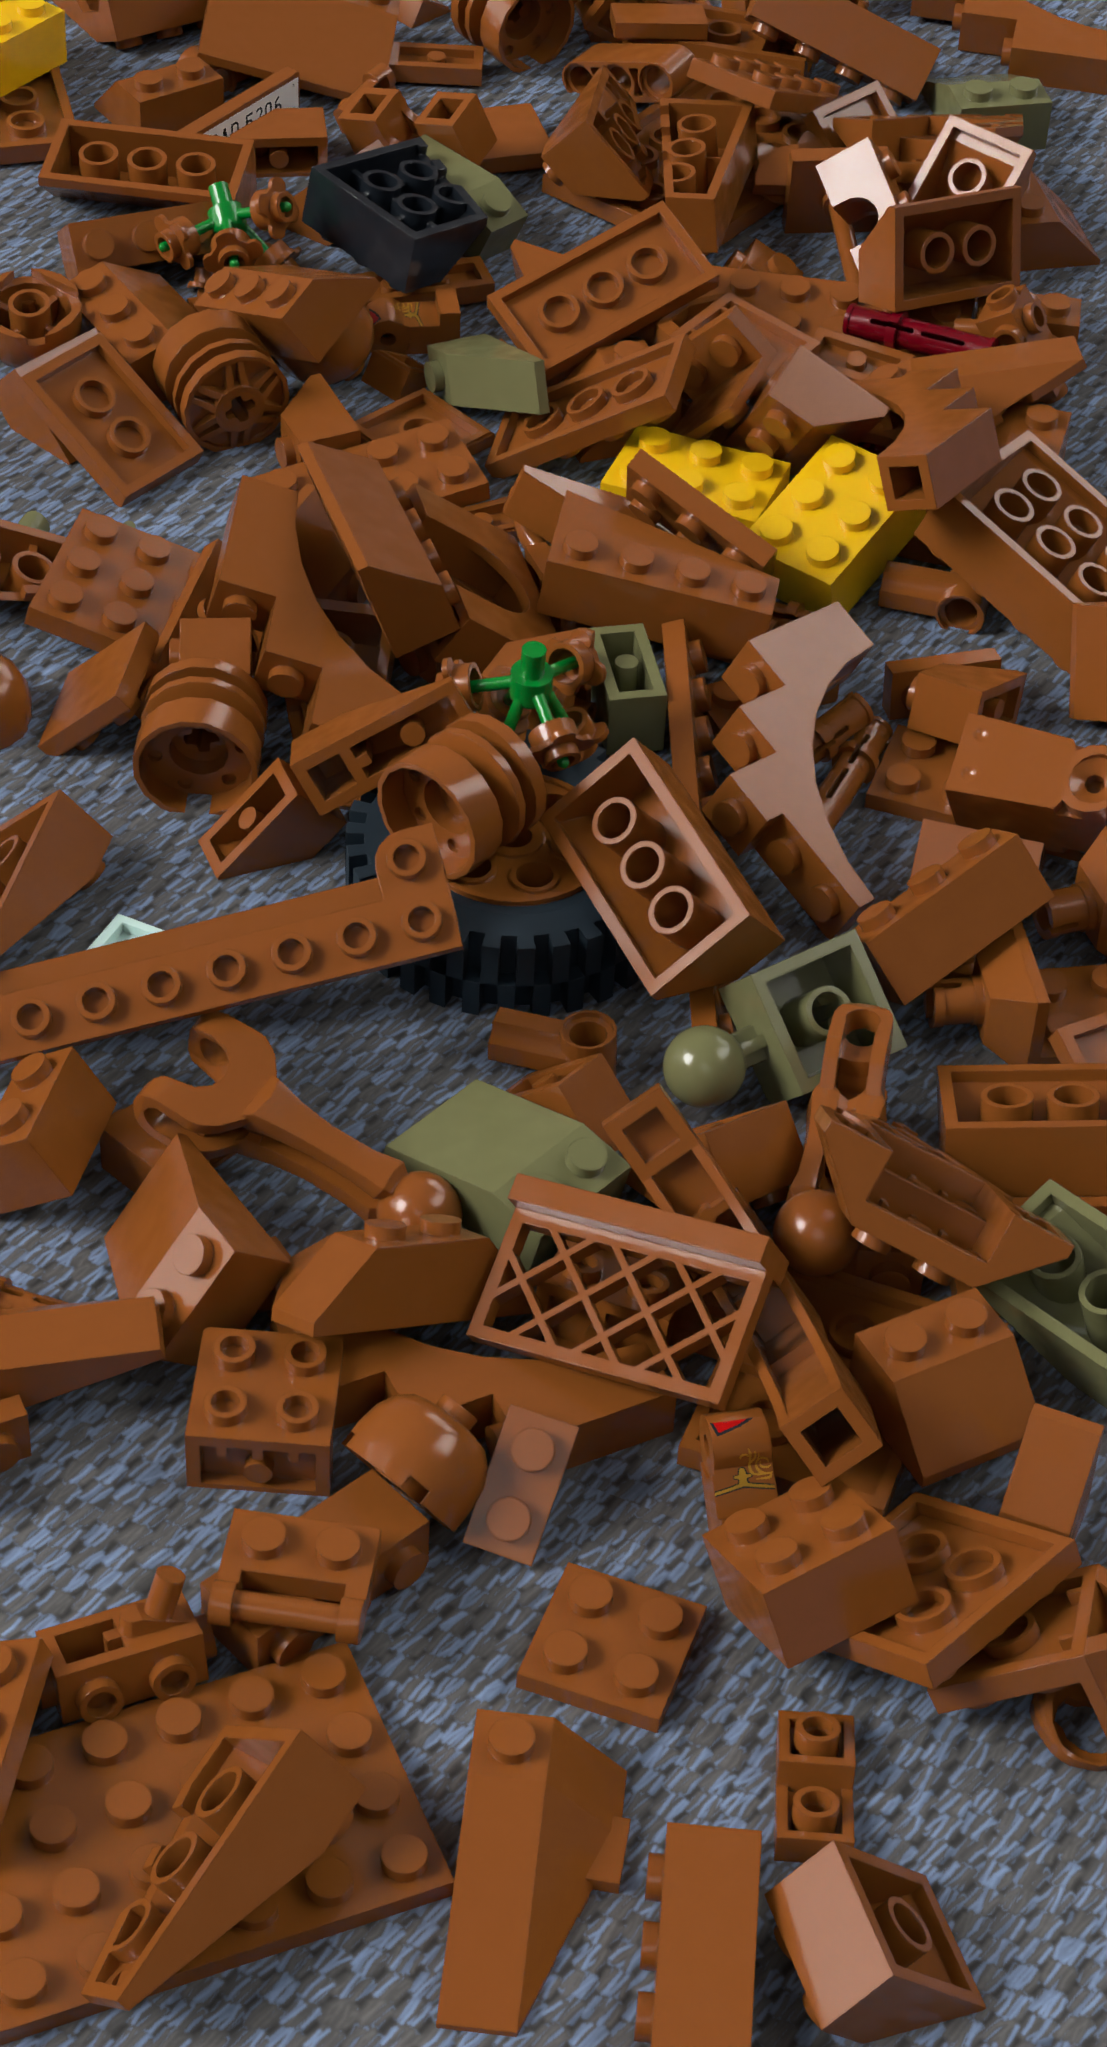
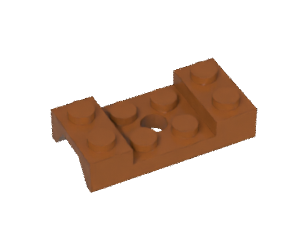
M658 0L656 2L665 4H698L679 0ZM704 4L709 24L707 40H622V43L680 44L690 49L696 58L711 60L713 52L731 58L736 55L754 61V58L770 63L778 61L800 69L799 75L807 78L811 77L816 64L808 62L807 58L795 55L792 52L795 46L778 37L776 43H773L754 34L751 31L753 24L744 20L746 11Z

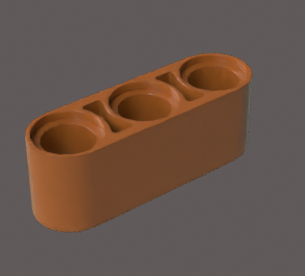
M598 43L591 46L564 67L562 81L569 93L574 91L581 94L596 71L605 65L635 100V103H660L659 98H672L694 81V79L687 77L692 58L696 57L690 49L680 44Z

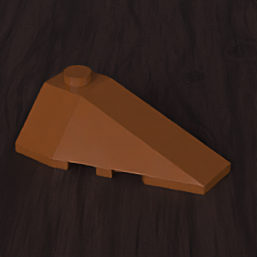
M1068 336L911 358L898 364L889 363L882 365L863 380L900 378L912 370L957 368L961 388L974 387L978 408H992L996 427L1004 422L1002 415L1008 407L1019 400L1026 403L1035 402L1086 369L1087 365L1075 337Z

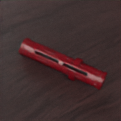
M852 302L848 306L843 319L842 330L844 334L882 343L884 346L896 350L906 349L930 356L1000 346L998 338H989L947 326L912 319L906 311L888 313Z

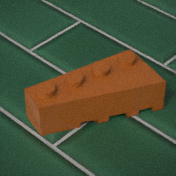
M659 98L665 204L704 255L718 253L756 159L755 104L748 101Z
M567 490L548 554L536 613L594 627L643 623L648 639L663 643L662 623L684 618L691 640L701 639L706 654L734 660L748 640L768 632L780 579Z

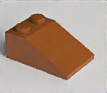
M950 114L910 186L908 194L913 202L1017 185L1022 187V200L1036 153L1030 148Z
M177 1133L104 1236L119 1299L154 1296L160 1304L166 1358L162 1359V1361L196 1367L203 1330L207 1327L245 1329L291 1265L289 1259L190 1138L181 1133Z

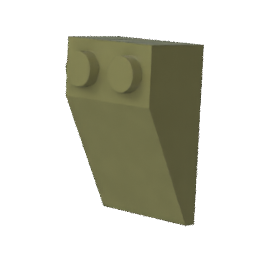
M1004 73L926 80L921 93L933 114H982V116L1023 114V136L1017 143L1032 150L1046 149L1053 102L1038 78Z
M478 1079L471 1082L387 1144L383 1153L404 1161L407 1172L430 1171L445 1178L460 1197L463 1209L462 1225L469 1231L489 1237L498 1250L516 1208L508 1199V1195L517 1173L620 1199L631 1170L629 1163L584 1123ZM534 1231L529 1232L520 1255L526 1272L555 1256L558 1248L553 1237Z
M1049 1179L1021 1208L1044 1218L1059 1228L1075 1245L1070 1256L1067 1259L976 1288L986 1301L1065 1379L1107 1409V1216Z

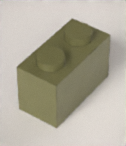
M644 624L588 628L595 631L594 648L597 651L600 662L605 665L607 671L605 681L598 686H592L591 702L597 705L595 721L596 723L605 722L609 728L607 738L602 741L604 749H606V755H613L633 737L651 751L663 750L668 695Z

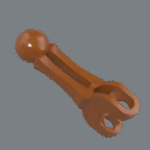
M847 1003L840 1005L834 1011L825 1044L820 1083L812 1091L806 1112V1136L802 1159L797 1175L789 1188L786 1202L777 1213L773 1226V1241L790 1262L788 1267L804 1276L826 1277L843 1270L853 1260L860 1246V1242L851 1236L855 1227L851 1225L841 1211L836 1193L819 1189L826 1165V1158L814 1121V1115L819 1106L823 1105L834 1109L840 1114L845 1110L881 1118L887 1122L888 1095L885 1085L892 1047L894 1019L891 1011L886 1008L870 1004ZM863 1028L875 1034L873 1044L870 1046H856L845 1038L853 1030Z
M215 1011L203 1014L189 1031L188 1051L191 1060L216 1083L194 1087L168 1076H160L149 1081L133 1100L134 1115L139 1126L167 1147L175 1135L181 1133L190 1138L206 1159H214L236 1152L240 1155L271 1164L305 1179L345 1204L364 1221L368 1219H391L404 1222L409 1226L420 1225V1216L425 1214H444L463 1219L460 1197L445 1178L430 1171L407 1172L404 1161L373 1150L328 1123L305 1105L277 1078L275 1053L266 1036L226 1013Z

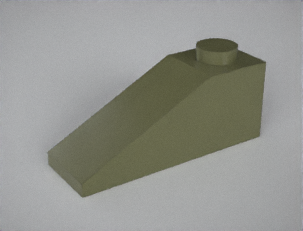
M428 135L420 136L428 145L426 155L429 159H440L447 168L446 179L451 184L461 185L488 216L486 227L463 254L464 258L480 255L484 261L510 249L511 244L517 238L529 215L499 177Z
M485 333L427 345L429 361L424 364L426 385L430 392L435 393L436 396L450 405L537 415L550 413L543 359Z

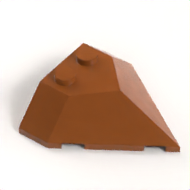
M950 114L907 115L903 117L881 115L834 117L833 129L846 147H851L867 137L876 146H888L901 171V176L895 179L901 192L904 190L908 192ZM952 114L1016 143L1023 136V114H1005V116Z
M823 1105L819 1106L814 1115V1121L839 1207L851 1225L855 1227L851 1236L870 1249L883 1255H888L892 1247H895L914 1257L915 1260L911 1266L927 1278L944 1286H948L952 1278H955L973 1288L1067 1259L1074 1249L1075 1245L1059 1228L1044 1218L1013 1204V1197L946 1152L935 1149L917 1137L918 1133L903 1123L893 1121L892 1125H889L888 1122L881 1118L845 1110L840 1114L834 1109Z

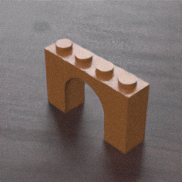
M413 483L406 491L412 508H415L428 539H431L439 555L444 571H448L461 600V603L452 606L460 629L427 644L433 660L442 664L443 658L451 657L453 662L459 659L463 663L475 662L482 674L506 642L557 633L550 616L536 613L540 593L516 538L420 485Z

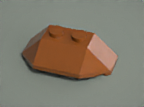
M425 1214L420 1216V1225L409 1226L397 1220L368 1219L364 1222L363 1230L334 1232L290 1257L291 1265L284 1273L272 1305L271 1321L313 1338L472 1320L499 1250L489 1237L461 1228L462 1219L451 1215ZM515 1272L513 1273L511 1280L517 1278ZM522 1293L502 1304L496 1317L532 1314L533 1312L525 1294Z

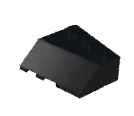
M421 137L312 166L302 222L318 232L324 240L341 248L352 256L359 265L369 268L386 280L393 289L403 293L414 292L417 289L441 282L483 231L488 220V216L461 185L451 184L446 179L447 168L441 160L429 159L426 155L428 145Z

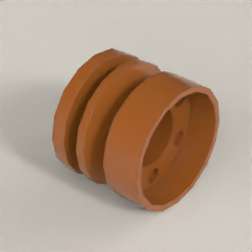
M451 0V19L455 30L472 44L484 46V52H487L495 60L517 73L531 69V67L518 59L520 57L528 55L540 64L554 60L567 43L574 25L575 6L573 0Z
M206 309L193 313L173 325L157 345L152 364L155 383L173 407L189 434L200 446L213 452L232 449L233 447L258 443L272 434L280 423V415L287 407L290 398L287 379L244 318L229 310Z
M193 657L171 663L156 674L145 695L144 709L141 714V727L137 734L133 754L134 778L143 794L161 809L169 812L185 813L188 793L212 795L209 814L223 815L259 777L262 760L261 749L264 745L265 731L268 723V700L259 683L242 668L219 659Z
M471 712L447 725L444 730L431 736L426 744L411 750L385 768L378 781L377 802L384 825L390 835L399 830L433 823L447 878L454 880L470 873L492 857L498 847L511 843L520 833L529 830L537 824L546 810L547 789L540 766L527 744L509 726L494 717Z

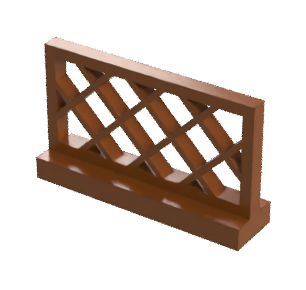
M517 1173L508 1195V1199L516 1208L466 1335L476 1343L725 1412L771 1286L781 1287L790 1263L769 1236ZM534 1231L552 1236L560 1254L526 1272L520 1255L529 1232ZM566 1240L576 1242L578 1244L569 1248ZM602 1249L614 1252L622 1270L588 1289L576 1263ZM627 1256L641 1260L631 1265ZM663 1266L676 1268L686 1287L650 1305L639 1279ZM567 1269L578 1291V1295L544 1312L533 1287ZM515 1272L517 1278L511 1280L512 1275ZM691 1273L703 1275L704 1277L694 1282ZM727 1282L747 1287L739 1310L714 1323L702 1296ZM630 1285L641 1311L606 1329L595 1304ZM524 1293L535 1318L510 1332L492 1328L500 1306ZM693 1302L705 1328L670 1347L658 1320ZM586 1309L597 1335L573 1349L561 1347L552 1327ZM649 1326L661 1353L635 1367L623 1364L614 1344ZM542 1333L546 1342L532 1338ZM730 1333L728 1341L725 1346L722 1337ZM713 1343L721 1360L711 1387L686 1381L678 1361ZM605 1350L608 1359L597 1357L594 1355ZM668 1367L673 1377L659 1374L658 1372Z

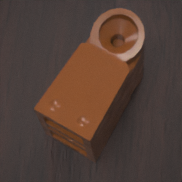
M969 712L945 787L955 824L978 830L993 828L1016 833L1021 839L1044 843L1046 850L1065 853L1068 849H1072L1085 855L1107 824V746L1089 745L1084 748L1077 746L1075 740L1068 737Z

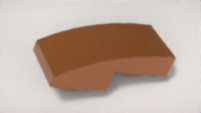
M778 1710L774 1861L805 1863L832 1840L854 1848L853 1785L856 1756L853 1715L828 1714L821 1711L799 1712Z

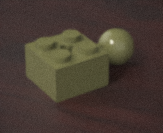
M856 929L719 988L718 991L736 1031L729 1034L721 1028L709 1025L694 1026L682 1031L671 1041L666 1049L663 1059L664 1079L669 1090L677 1099L686 1105L702 1109L717 1107L732 1099L743 1084L746 1069L753 1067L765 1097L772 1104L783 1100L788 1101L813 1091L820 1083L827 1034L834 1011L840 1005L847 1003L870 1004L886 1008L893 1014ZM894 1014L890 1054L908 1047ZM863 1028L853 1030L845 1038L856 1046H870L873 1044L875 1034Z

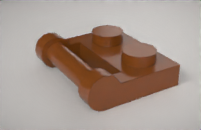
M234 1508L217 1578L214 1579L211 1587L207 1612L208 1624L232 1627L234 1620L323 1632L335 1634L336 1642L359 1645L381 1550L382 1528ZM242 1589L340 1602V1604L242 1591Z

